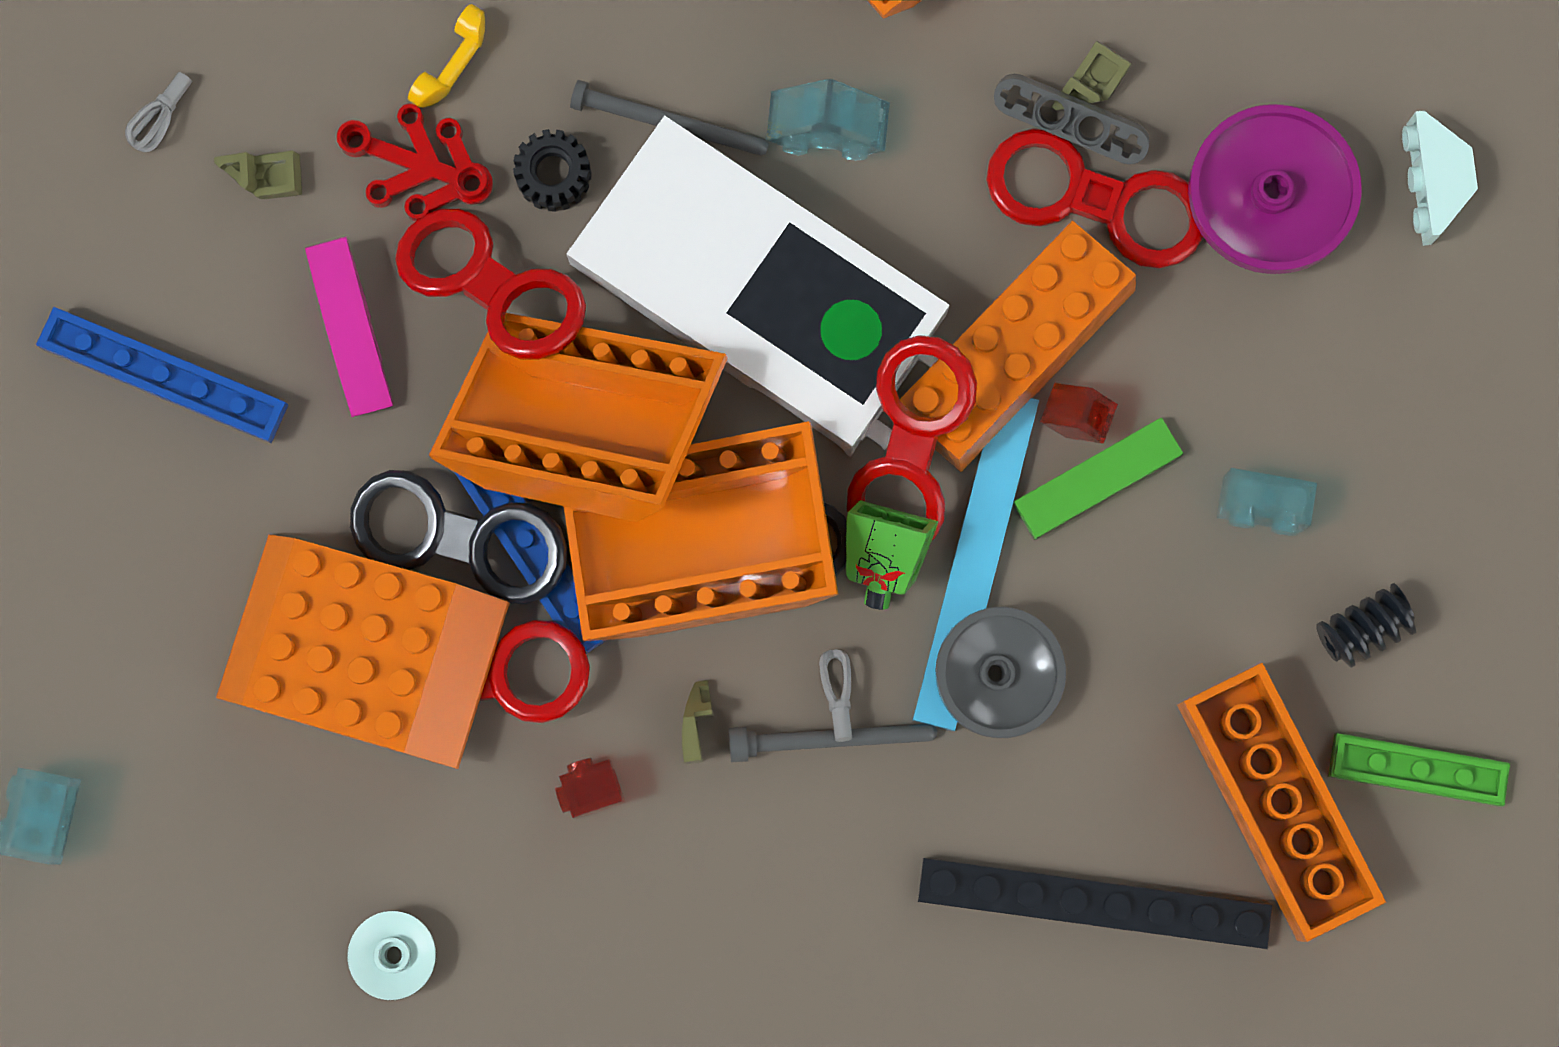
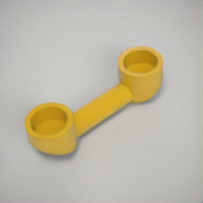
M468 5L459 16L454 31L463 37L464 40L439 77L436 79L429 73L423 72L413 83L408 94V100L420 108L428 107L445 98L473 55L481 47L485 33V14L483 10L475 5Z

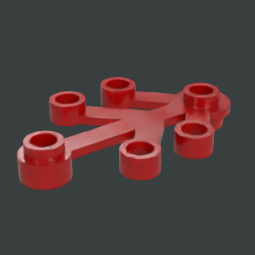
M415 104L403 105L398 110L397 119L401 127L408 132L417 153L372 137L368 127L357 120L343 123L337 131V142L346 155L361 157L369 154L409 169L384 181L374 180L366 187V197L374 207L384 208L391 203L393 196L432 179L447 183V185L425 196L414 194L406 200L404 205L405 212L415 222L431 213L432 210L455 200H460L470 205L479 204L485 201L493 190L491 173L482 164L471 162L462 141L463 131L455 119H442L436 126L437 137L443 145L448 146L455 167L439 162L423 126V113ZM409 112L418 114L417 120L412 124L404 122V116ZM448 126H453L457 129L456 134L452 138L442 136L443 130ZM357 135L363 137V143L359 147H351L349 145L352 137ZM469 179H478L480 185L476 190L469 191L465 188V184ZM377 188L386 189V195L381 200L372 198V194ZM422 202L425 204V210L421 214L411 213L413 204Z

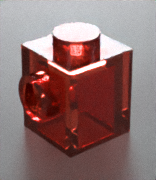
M1054 383L1040 422L1065 438L1104 444L1118 404L1093 388Z
M587 758L567 765L569 773L559 776L562 786L555 788L562 812L570 811L574 819L626 803L613 762L609 759L593 764L592 758Z

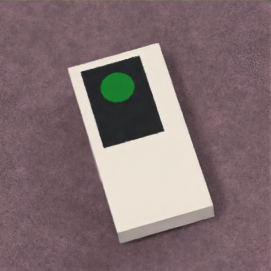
M665 115L567 252L570 265L688 346L725 353L728 359L723 370L749 388L762 392L804 422L810 421L814 429L836 443L850 457L860 440L863 441L865 437L875 441L884 450L889 444L892 430L877 420L883 409L876 392L877 370L886 352L901 340L918 335L933 336L949 309V304ZM923 354L906 358L901 362L896 372V391L918 360L931 367L938 358Z

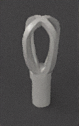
M178 72L163 94H159L155 101L141 108L129 121L125 129V136L133 148L142 152H150L159 145L168 129L172 112L176 108L175 105L192 83L188 76ZM162 110L148 134L141 141H137L136 138L144 127Z
M829 650L820 657L821 681L826 698L829 701V711L832 712L835 741L845 742L852 740L849 714L851 709L849 701L851 694L850 659L843 650ZM833 658L838 659L843 666L844 680L841 699H837L829 680L827 665Z

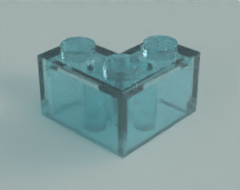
M833 79L771 91L766 140L783 146L782 150L789 154L803 155L808 152V149L817 147L841 151L842 157L846 159L865 160L868 154L885 151L890 102Z

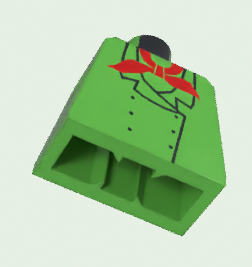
M861 500L848 512L846 576L850 581L867 585L864 598L866 606L878 610L888 609L892 592L905 594L911 588L918 577L938 521Z

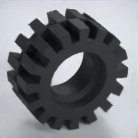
M549 129L542 130L543 135L540 137H536V134L533 133L528 136L530 142L527 145L524 142L518 147L520 153L519 155L515 154L513 160L515 164L513 173L519 190L528 202L532 201L534 206L541 210L543 206L552 212H556V207L562 206L563 210L569 209V203L572 201L576 204L582 200V192L587 193L589 189L588 181L591 180L592 172L586 150L582 144H578L577 138L571 134L569 137L565 136L562 130L556 129V134H551ZM549 156H558L564 159L569 166L567 177L556 185L542 183L536 174L539 163Z

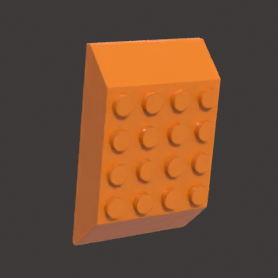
M506 313L504 322L506 330L510 335L521 340L541 339L549 336L561 325L559 322ZM582 327L574 341L559 353L540 360H520L503 353L490 339L489 332H487L429 456L434 461L487 490L638 522L663 509L728 358L725 353Z
M810 421L691 444L663 509L638 522L564 506L583 641L644 637L802 608L838 595Z
M269 534L216 698L459 769L510 603L453 582L300 539Z

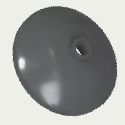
M993 607L979 610L966 616L947 634L941 644L936 660V684L944 706L962 726L986 737L1011 738L1024 735L1036 729L1052 715L1061 700L1065 687V659L1056 637L1038 618L1015 608ZM992 665L998 666L1002 673L1001 678L996 682L992 681L988 676V670Z

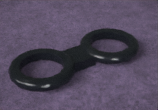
M388 470L371 477L358 490L350 508V529L357 548L367 559L406 570L424 565L435 554L470 563L475 580L489 595L508 601L510 604L526 605L543 599L559 584L567 566V544L562 529L548 512L530 503L508 502L492 508L481 519L445 509L441 495L427 479L411 471ZM392 487L405 488L415 493L423 502L428 515V530L422 543L413 551L405 554L392 553L382 548L373 538L369 526V511L374 500L384 490ZM509 520H524L534 525L542 533L548 546V564L543 575L533 584L525 587L511 586L500 580L492 571L488 560V543L493 532L502 523Z

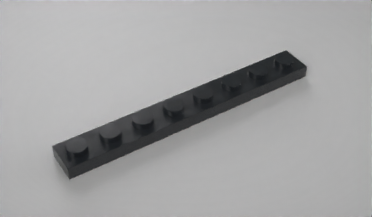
M923 858L918 902L1261 949H1268L1272 905L927 858Z

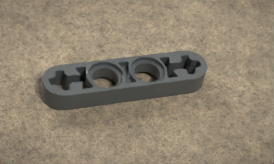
M1020 74L1006 75L996 86L994 92L995 105L1008 116L1124 164L1138 163L1144 159L1148 152L1149 134L1138 123ZM1013 85H1018L1021 87L1020 95L1031 100L1033 91L1041 95L1036 100L1033 114L1026 111L1029 106L1028 102L1017 99L1014 104H1009L1006 101L1008 95L1002 92V90H1010ZM1048 100L1058 101L1064 107V116L1054 122L1046 120L1041 114L1040 108L1042 104ZM1093 116L1102 122L1104 129L1101 135L1089 138L1081 133L1079 123L1085 117ZM1111 124L1118 126L1115 136L1128 139L1130 134H1135L1138 136L1137 144L1142 147L1140 149L1133 148L1130 153L1123 151L1124 143L1112 138L1111 146L1103 143L1108 138Z

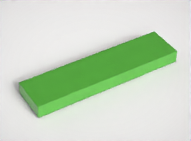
M1161 417L1013 502V505L1032 537L1036 540L1171 463L1184 453Z
M1336 733L1333 739L1328 777L1503 807L1505 806L1510 763Z

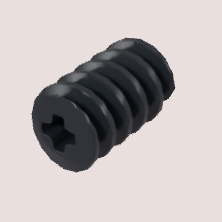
M1395 583L1391 584L1390 592L1385 589L1377 591L1375 600L1370 597L1362 599L1360 601V609L1354 605L1345 609V617L1339 613L1330 617V625L1323 621L1316 624L1322 645L1331 658L1336 662L1342 659L1350 668L1355 666L1353 652L1357 651L1365 659L1371 657L1368 644L1373 643L1380 651L1385 650L1386 646L1383 636L1388 635L1395 643L1400 642L1401 637L1398 628L1403 627L1410 635L1416 633L1414 613L1406 596Z

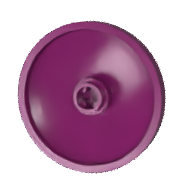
M1277 104L1251 107L1237 112L1221 122L1201 145L1192 164L1188 184L1192 216L1208 244L1218 254L1233 264L1250 271L1265 274H1285L1300 271L1315 265L1329 256L1351 230L1358 215L1362 195L1359 167L1353 151L1342 135L1327 121L1314 113L1294 106Z

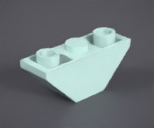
M1416 111L1407 122V126L1403 127L1402 142L1404 150L1406 152L1410 151L1412 167L1408 169V186L1410 192H1416L1418 206L1413 212L1414 229L1416 233H1421L1422 243L1425 246L1432 245L1477 191L1478 186L1472 147L1427 112Z

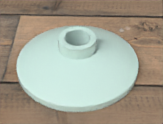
M399 911L378 913L365 920L354 932L348 947V966L357 985L369 995L384 1000H398L416 993L429 980L436 961V948L430 931L416 917ZM393 946L398 947L402 952V958L396 964L391 963L387 959V952Z

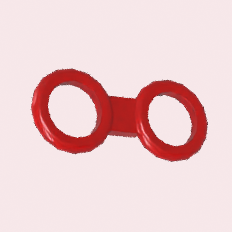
M1036 128L1014 133L998 145L989 160L986 181L991 199L1004 215L1019 224L1040 227L1057 223L1070 213H1074L1106 224L1110 240L1122 256L1139 266L1158 269L1179 264L1195 252L1203 239L1190 208L1188 196L1189 182L1172 172L1151 170L1134 174L1125 182L1085 169L1082 155L1071 141ZM1031 147L1049 149L1059 155L1066 164L1070 177L1069 186L1063 198L1053 205L1043 208L1026 207L1014 200L1006 188L1004 171L1010 158L1019 151ZM1152 188L1167 190L1181 200L1186 207L1189 217L1188 230L1183 240L1173 247L1163 250L1147 249L1134 242L1126 231L1123 217L1128 201L1140 191Z
M439 209L428 213L407 228L398 242L395 258L400 278L412 291L427 297H448L463 292L464 295L487 310L486 325L490 339L503 353L520 360H540L559 353L576 338L584 324L586 303L581 288L568 275L553 269H530L516 275L492 259L494 244L490 230L477 215L462 209ZM443 228H460L468 231L474 237L475 247L473 256L464 268L456 274L445 278H430L416 270L414 264L416 250L422 240L428 235ZM535 288H550L560 292L566 298L568 304L566 317L560 327L549 336L538 340H521L511 336L506 330L504 324L506 311L512 301L523 292Z
M918 335L901 340L886 352L877 370L876 392L883 411L894 422L886 456L870 460L855 473L847 489L846 509L849 512L860 500L865 501L866 490L870 482L876 477L887 474L903 476L912 481L922 492L927 505L926 518L938 521L933 541L944 522L945 499L939 482L928 470L930 469L938 436L953 432L968 419L976 403L977 380L970 361L958 347L940 337ZM918 354L931 355L945 362L953 371L958 384V399L949 413L936 418L920 417L909 411L899 400L895 388V378L901 362L906 358Z
M533 620L515 626L499 640L496 646L480 701L496 699L507 713L525 722L545 723L563 717L578 705L588 687L590 664L584 645L571 630L553 621ZM536 638L552 639L559 643L568 654L571 664L570 681L564 693L553 702L543 705H531L518 699L510 689L507 678L508 662L514 651L524 642Z

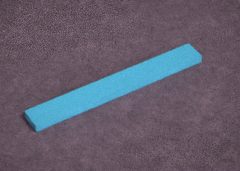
M1031 398L982 449L912 721L931 724L950 731H955L957 721L944 706L938 692L935 671L936 660L941 644L950 630L966 616L987 607L1039 403L1037 399Z

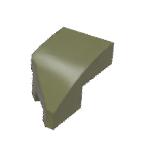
M1096 41L1074 76L1070 77L1061 92L1088 103L1109 100L1132 66V63L1099 41ZM1055 101L1051 106L1055 110L1064 109L1058 101Z
M293 150L253 156L248 152L214 157V163L219 168L223 169L241 187L259 199L302 195L300 154Z
M708 680L694 683L686 703L682 725V749L686 765L703 762L697 719L713 717Z

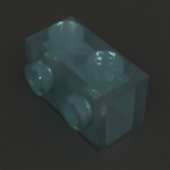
M1230 468L1223 476L1217 518L1229 520L1228 524L1235 527L1254 528L1255 525L1272 527L1271 532L1276 534L1296 536L1298 532H1303L1311 525L1317 483Z
M18 767L16 776L13 775L7 786L6 799L10 801L6 819L3 818L0 821V855L50 865H61L81 779Z

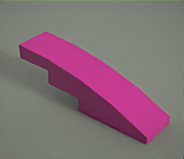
M347 236L305 247L322 317L351 417L393 406L394 402L382 366V357L370 321V311Z

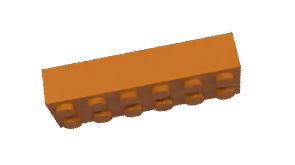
M1073 220L953 343L972 365L977 380L976 403L968 419L953 432L938 436L935 450L960 472L974 460L991 439L1046 385L1135 292L1136 274ZM938 359L899 400L909 411L920 417L936 418L944 416L953 409L958 399V384L955 375L945 362Z
M1263 663L1177 705L1297 941L1308 942L1386 903Z

